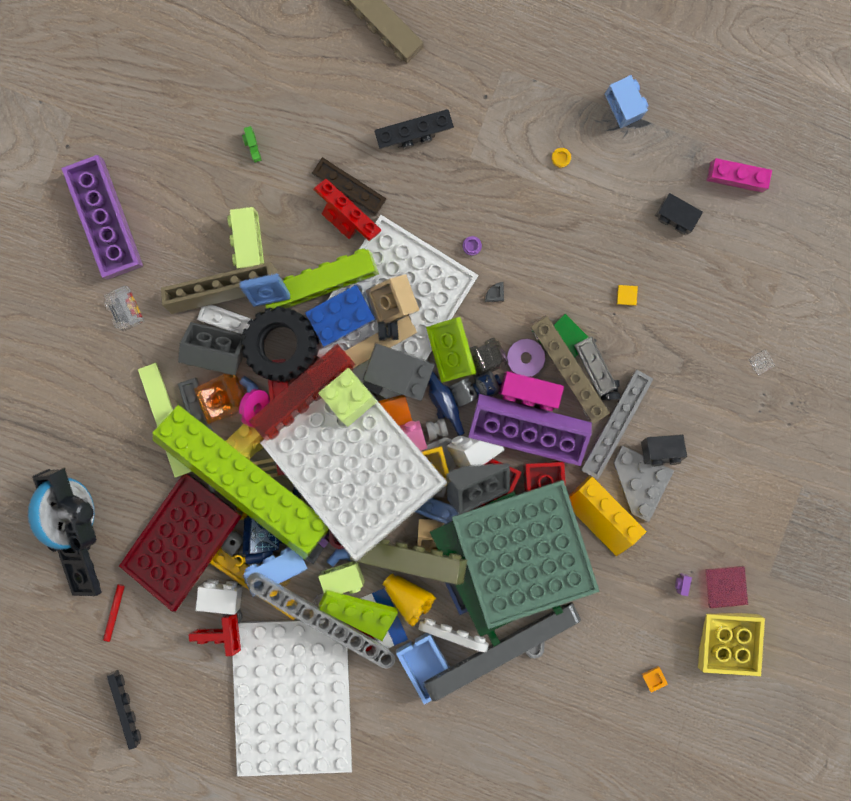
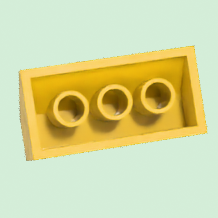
M590 475L569 495L574 514L615 556L633 546L647 532Z

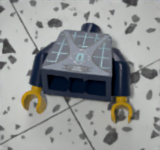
M245 512L240 520L244 519L243 555L246 556H234V558L240 557L242 560L241 564L235 565L237 567L243 566L244 563H261L264 559L272 556L273 551L279 550V544H284Z

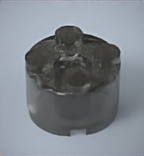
M491 338L485 341V345L479 348L477 345L469 348L476 373L472 374L474 378H477L478 374L494 372L500 369L499 364L503 362L505 365L509 363L500 341Z

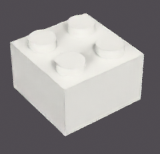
M207 579V582L198 587L196 611L235 615L241 605L242 585H238V582L226 581V584L219 583V580Z

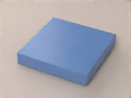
M278 274L240 281V288L254 307L290 299V292Z

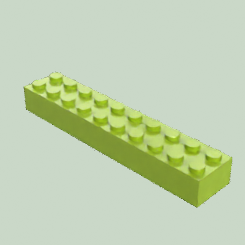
M177 405L152 433V439L156 444L303 559L310 555L329 531L328 526L312 508L181 406Z

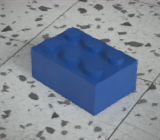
M357 285L305 312L325 348L376 321Z

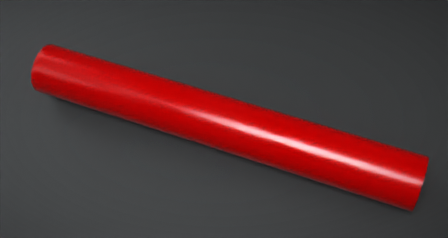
M117 584L103 641H111L125 588L124 585Z

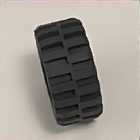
M276 306L275 309L271 307L266 308L265 312L255 314L256 318L254 320L250 319L247 323L250 325L249 328H244L243 334L245 339L241 340V346H244L242 354L247 359V365L257 375L274 382H290L292 379L297 380L301 378L300 375L306 374L309 371V366L314 365V357L318 355L319 351L317 349L319 340L310 321L295 310ZM278 327L291 329L297 338L295 353L289 360L283 363L271 361L267 358L264 351V342L267 335Z

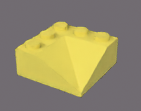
M746 613L706 614L699 647L698 668L704 673L761 676L765 618L759 614Z

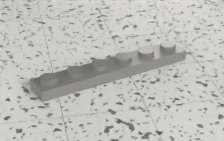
M638 370L634 371L583 464L581 471L599 479L653 378Z

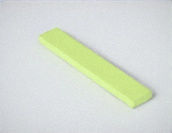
M154 363L138 369L158 427L173 411L158 364ZM166 451L175 478L192 472Z

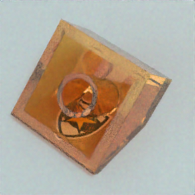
M222 374L194 388L207 424L239 413L240 402L244 392L237 375Z

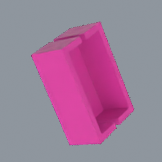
M507 371L504 373L499 394L503 395L504 400L515 402L516 399L522 400L521 404L533 407L534 404H539L540 409L553 411V408H559L564 386Z

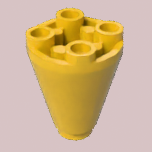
M393 573L382 584L405 622L412 627L420 620L419 616L422 613L425 615L429 612L436 600V597L431 592L398 575L395 576Z

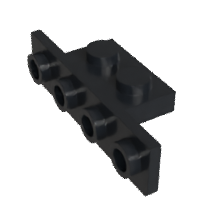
M446 109L376 129L375 135L379 149L398 145V148L403 147V149L413 147L414 143L421 142V144L431 142L432 138H435V133L453 129L454 126L450 112Z

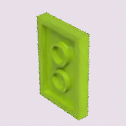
M461 317L426 327L442 383L476 373Z

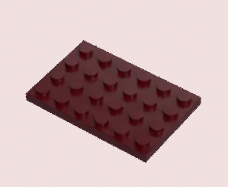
M189 473L182 475L119 567L170 611L176 612L242 515Z

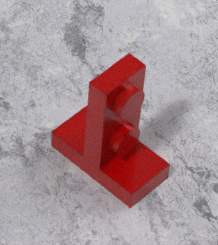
M237 613L222 617V628L197 629L189 633V642H197V644H205L209 641H214V644L224 643L225 655L234 656L241 651Z

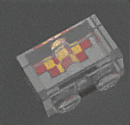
M128 286L120 287L104 295L106 299L104 304L107 310L113 314L112 322L116 329L119 328L121 331H126L145 322Z

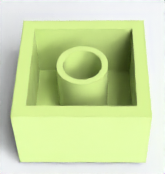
M349 368L319 392V395L347 427L377 403V400Z
M355 561L323 570L318 576L324 593L328 590L340 594L349 591L350 594L359 592L365 582L359 562Z

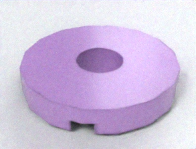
M519 340L508 350L507 363L515 374L527 377L539 373L544 366V350L534 340ZM525 352L531 355V361L527 364L523 363L520 358Z

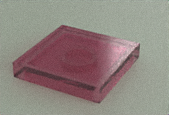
M744 566L705 569L709 608L748 605Z

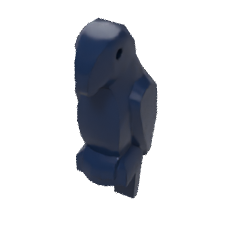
M432 371L427 386L429 387L428 395L437 408L438 419L445 417L449 419L457 435L461 436L465 432L455 399L449 387L444 385L438 379L436 373Z

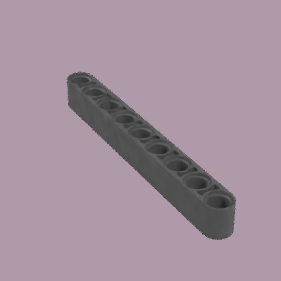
M573 602L561 606L563 613L556 616L554 611L499 640L500 644L494 647L493 645L488 646L487 652L479 651L426 680L423 684L431 700L437 701L579 623L581 618Z

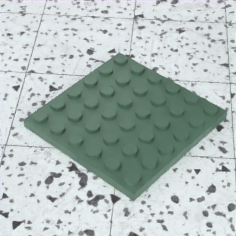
M564 480L469 510L461 515L451 516L465 560H467V566L488 629L600 592Z

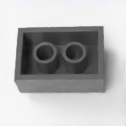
M190 322L180 342L178 362L236 375L243 359L242 351L244 346H241V340L245 339V335Z

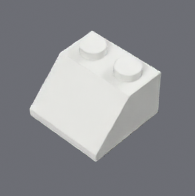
M464 436L455 437L452 439V443L446 446L455 464L460 467L484 465L504 451L502 446Z

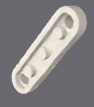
M425 618L424 621H420L418 629L476 651L487 652L489 643L485 642L486 639L483 637L468 636L469 632L463 630L454 631L452 626L446 624L437 625L435 624L436 621Z

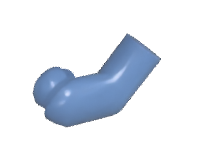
M243 376L239 381V384L245 387L249 393L252 389L259 390L257 384L246 376Z
M345 548L336 549L327 559V563L334 567L339 560L351 561V555Z

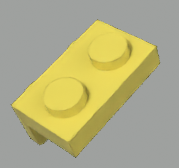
M243 424L226 442L250 460L252 456L263 448L261 442L265 437L256 428Z

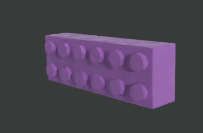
M95 155L61 168L102 278L108 280L143 267L104 159L99 155Z
M479 394L468 438L581 466L591 437L592 422Z

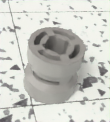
M444 418L438 419L435 423L431 421L426 422L430 441L436 440L437 436H449Z

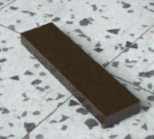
M323 157L312 172L314 176L322 181L325 179L329 180L345 196L375 215L378 214L387 198Z

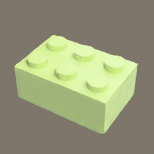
M254 207L230 210V215L227 216L228 225L232 228L233 235H230L231 246H234L235 254H232L233 265L237 269L263 264L264 257L258 212Z

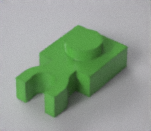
M251 126L244 128L243 141L245 146H249L254 163L262 161L253 128Z

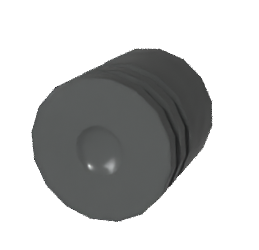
M469 377L449 386V389L452 390L451 393L454 394L453 397L458 408L478 398L474 387L470 385L472 384L471 381H468Z
M232 530L221 546V549L232 557L243 544V536L237 531L233 532ZM231 541L236 542L234 546L230 545Z

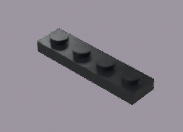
M119 670L109 673L107 679L128 749L131 750L140 744L141 733L139 729L136 730L134 723L136 722L134 712L130 710V697L124 690V677L119 673Z

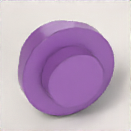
M470 236L464 240L463 250L466 254L474 256L481 251L482 243L479 238Z

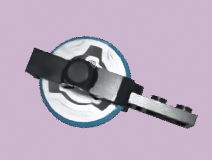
M65 468L46 469L33 475L32 478L36 490L31 497L28 508V519L33 534L49 550L58 552L72 596H97L101 594L100 582L97 579L94 564L88 552L90 546L96 543V535L92 526L95 514L94 503L89 491L77 480L69 478Z

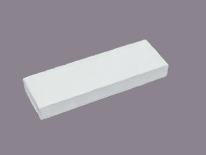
M214 305L201 307L197 320L241 334H243L244 328L248 329L250 326L247 324L250 318Z

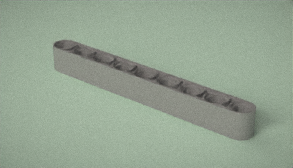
M256 572L249 575L247 585L256 596L378 666L387 669L394 665V654L383 644L347 623L319 610V607L261 573ZM256 581H262L259 587H253ZM273 590H278L276 596L270 597V593ZM294 599V603L291 606H286L289 600ZM310 609L307 615H302L304 610ZM322 618H326L323 624H318ZM338 627H342L339 633H334ZM357 636L354 642H350L352 637ZM372 645L371 650L366 651V648ZM388 654L386 659L381 660L383 655Z

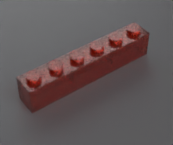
M336 344L251 418L249 422L265 440L275 439L280 434L279 431L282 428L290 426L295 421L294 418L298 414L305 413L313 401H318L322 398L319 395L321 390L347 368L353 371V366L356 364Z

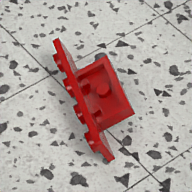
M325 179L314 187L313 190L327 202L322 215L348 239H351L356 231H359L370 242L381 232V228L329 180Z

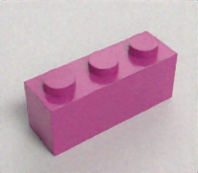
M715 158L710 162L707 181L763 193L769 189L772 170Z

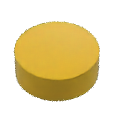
M565 148L556 149L551 157L552 163L558 168L566 167L571 161L570 152Z

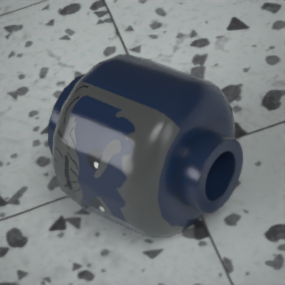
M487 371L476 376L474 379L475 383L472 384L478 397L479 394L492 397L500 392L499 386L502 385L498 374L493 375L491 371Z

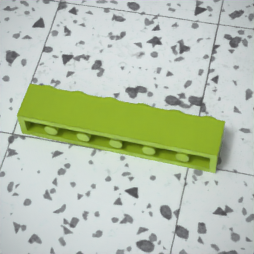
M359 249L351 256H340L335 262H325L320 264L319 268L313 270L306 269L301 271L300 275H290L283 278V283L290 292V299L265 304L266 308L271 307L275 309L276 306L290 308L379 275L373 254L369 249Z

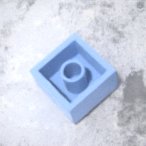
M632 75L611 84L605 92V97L620 129L642 119L648 111V103L645 97H641L639 93L640 86L636 79L633 80Z

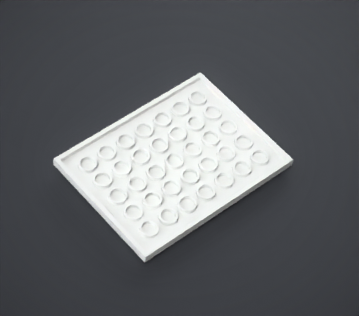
M380 215L375 224L381 228V232L370 242L365 239L360 249H369L373 254L379 275L333 291L329 299L357 285L376 319L365 290L390 278L406 274L420 310L409 315L417 333L391 348L426 360L432 351L426 327L452 319L479 275ZM377 320L326 348L323 347L318 338L319 344L317 349L319 351L317 356L328 361L378 333ZM369 360L351 370L362 383H364L363 376ZM382 387L379 395L388 399L402 394Z
M318 393L261 442V445L355 561L364 556L447 484L445 479L378 401L347 427Z
M321 619L318 624H323L326 619ZM300 620L238 623L241 651L233 656L237 776L352 772L348 648ZM338 627L334 633H339L342 627Z

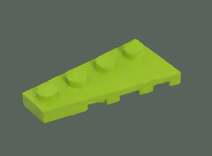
M328 590L325 591L319 603V610L380 641H383L398 614V610L395 607Z

